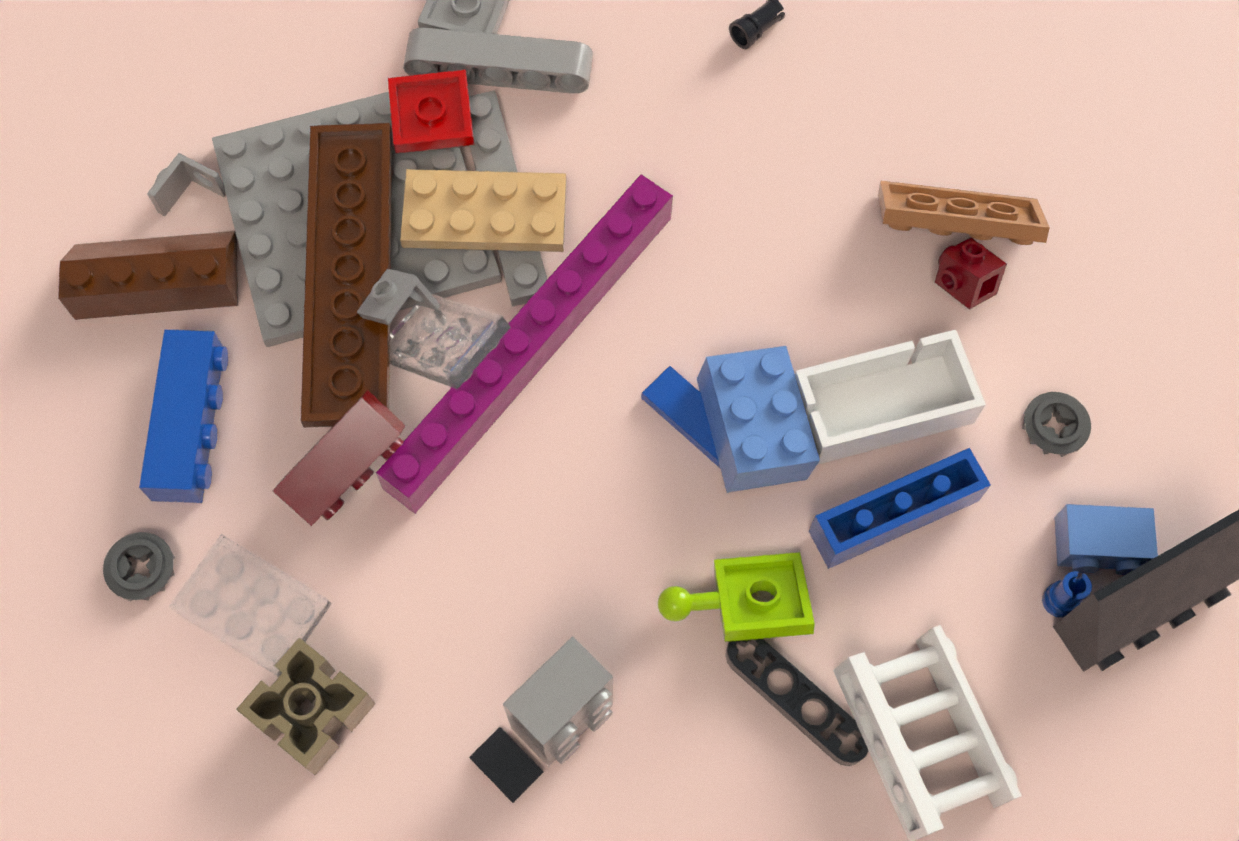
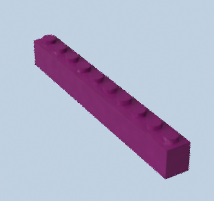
M640 174L411 432L396 452L380 467L376 475L384 491L414 514L417 513L671 220L673 195Z

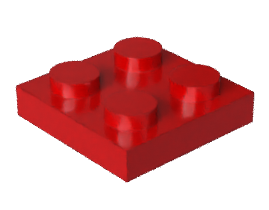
M466 70L388 78L393 143L396 154L474 145Z

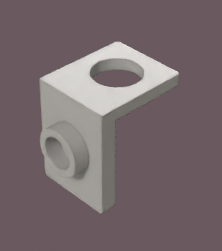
M180 153L176 155L167 168L158 174L155 184L147 193L157 212L163 216L167 215L192 181L222 197L226 195L224 184L217 172Z
M386 269L379 281L372 287L370 294L357 313L364 319L389 325L406 299L411 304L437 310L440 304L415 275Z

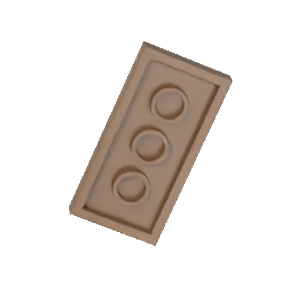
M880 181L878 199L882 222L895 230L909 231L912 227L928 229L931 233L942 236L958 232L969 234V236L978 240H991L993 237L1008 238L1011 242L1020 245H1031L1033 241L1047 242L1050 227L1036 198Z

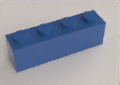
M164 329L139 488L151 501L202 503L204 489L210 488L212 469L211 465L208 464L210 449H215L217 444V427L214 424L215 410H220L223 402L222 386L219 385L221 371H226L228 366V350L222 345L215 331Z
M968 448L816 515L809 533L829 569L979 502L991 484L971 449Z

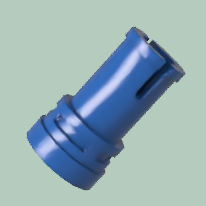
M1078 571L1068 573L1063 580L1056 581L1048 586L1042 596V603L1046 611L1058 618H1064L1090 594L1092 584L1088 576L1083 573L1076 579Z

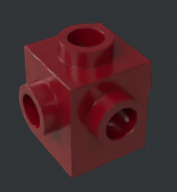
M970 237L955 246H949L942 252L938 260L939 268L934 283L970 310L997 295L1007 263Z

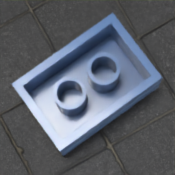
M787 346L706 357L698 374L697 383L702 395L726 492L807 480L819 463L820 458Z

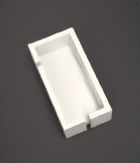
M956 330L921 338L916 349L913 341L796 370L795 372L820 458L817 465L973 424L986 405ZM911 358L912 364L907 365Z

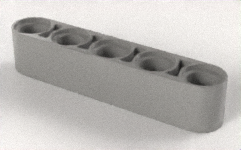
M416 28L409 33L403 69L409 76L466 70L467 84L561 93H582L589 86L593 52L588 45L576 41Z

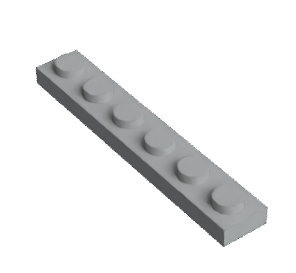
M495 90L469 96L474 145H469L476 171L517 172ZM497 250L512 307L526 304L547 280L540 251Z

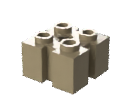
M298 638L274 665L282 673L271 687L261 680L236 710L274 741L282 733L285 734L277 745L307 770L316 775L340 747L332 740L343 725L352 732L376 703L367 692L341 671L332 680L330 677L335 672V669L323 656L301 638ZM307 699L311 703L315 700L313 710L303 715L304 711L300 707L301 704Z

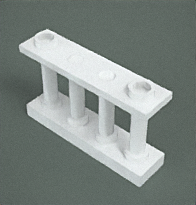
M941 625L933 627L916 640L919 651L877 666L870 664L865 652L847 658L833 670L909 841H916L943 829L944 826L940 820L941 813L988 795L993 808L1022 796L1017 787L1015 772L1005 762L956 659L957 654L954 644L945 636ZM928 667L939 692L894 709L888 705L880 688L882 683ZM948 709L959 734L914 752L908 749L900 732V726ZM967 751L979 778L934 796L928 793L920 776V769Z

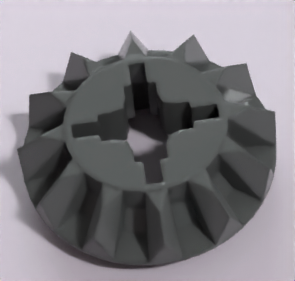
M1061 392L1043 393L1034 398L1024 411L1022 429L1026 430L1030 437V444H1036L1043 449L1044 455L1053 453L1060 454L1063 457L1069 453L1077 452L1090 436L1091 420L1086 408L1076 398ZM1052 413L1058 423L1069 425L1060 431L1059 436L1054 428L1043 426L1051 420Z
M146 532L127 535L118 540L105 557L103 564L105 582L113 593L130 602L140 599L149 601L150 596L157 592L165 591L166 583L170 577L174 576L173 565L175 556L168 544L157 535ZM132 556L135 560L138 559L141 562L150 559L146 566L150 570L151 576L147 578L137 573L131 577L135 569L129 557Z

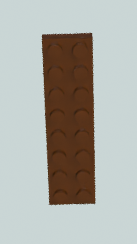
M390 123L310 126L301 423L304 428L333 427L367 390L389 409L390 324L386 325L364 319L357 311L386 269H391L392 129Z

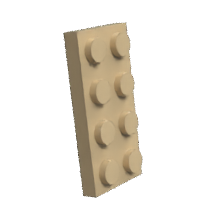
M406 169L400 238L402 248L564 252L566 173Z

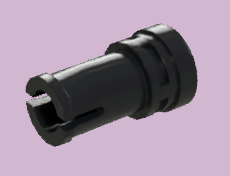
M767 0L765 4L751 14H745L729 25V33L736 45L742 49H748L756 40L762 37L764 31L784 19L785 12L779 13L784 10L782 4L778 0Z

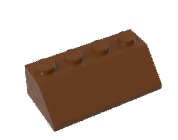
M229 231L75 244L60 261L58 299L75 320L238 306L236 232Z

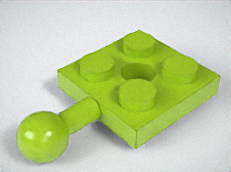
M800 552L715 559L714 576L717 591L690 594L682 587L671 586L666 588L658 598L660 614L665 619L673 622L684 620L691 611L720 609L725 642L814 634L815 623ZM757 591H767L774 598L768 602H760L751 595Z

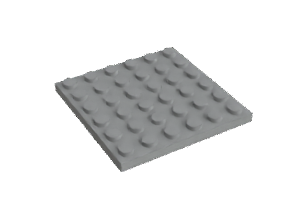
M389 92L212 138L261 335L266 347L303 338L310 126L390 123L392 129ZM392 132L391 270L415 275L436 300L500 283L501 275L493 250L402 248L400 238L406 169L467 171L459 147L396 154ZM406 299L400 310L418 305L411 304Z

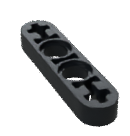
M764 639L729 641L725 657L730 668L833 761L840 765L852 766L866 757L869 750L855 719ZM739 644L744 648L749 644L753 645L756 648L753 656L761 664L764 663L766 657L773 661L765 667L759 679L753 675L757 671L758 666L752 660L747 658L740 662L736 658L739 653L736 645ZM781 671L788 674L792 681L791 691L783 695L772 692L767 684V678L772 672ZM815 701L825 708L826 719L822 724L810 725L803 719L801 710L806 702ZM835 717L841 722L835 728L839 734L845 738L850 734L857 737L858 740L855 743V747L859 750L858 754L854 751H849L846 754L842 753L839 750L842 741L833 732L827 740L820 735L831 726Z

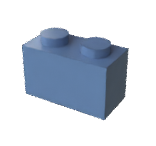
M1066 504L1054 517L1057 566L1072 567V571H1078V573H1094L1099 571V568L1115 569L1116 574L1126 575L1158 556L1154 508Z

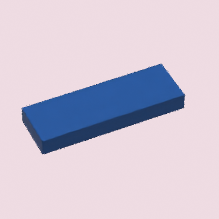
M669 366L642 392L641 399L720 468L701 392Z

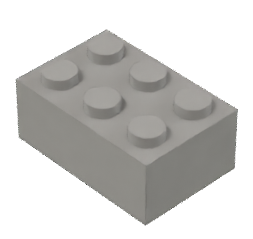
M572 636L503 703L511 729L548 767L555 760L563 764L579 748L580 744L577 741L588 728L595 732L612 715L613 712L610 708L613 705V676Z

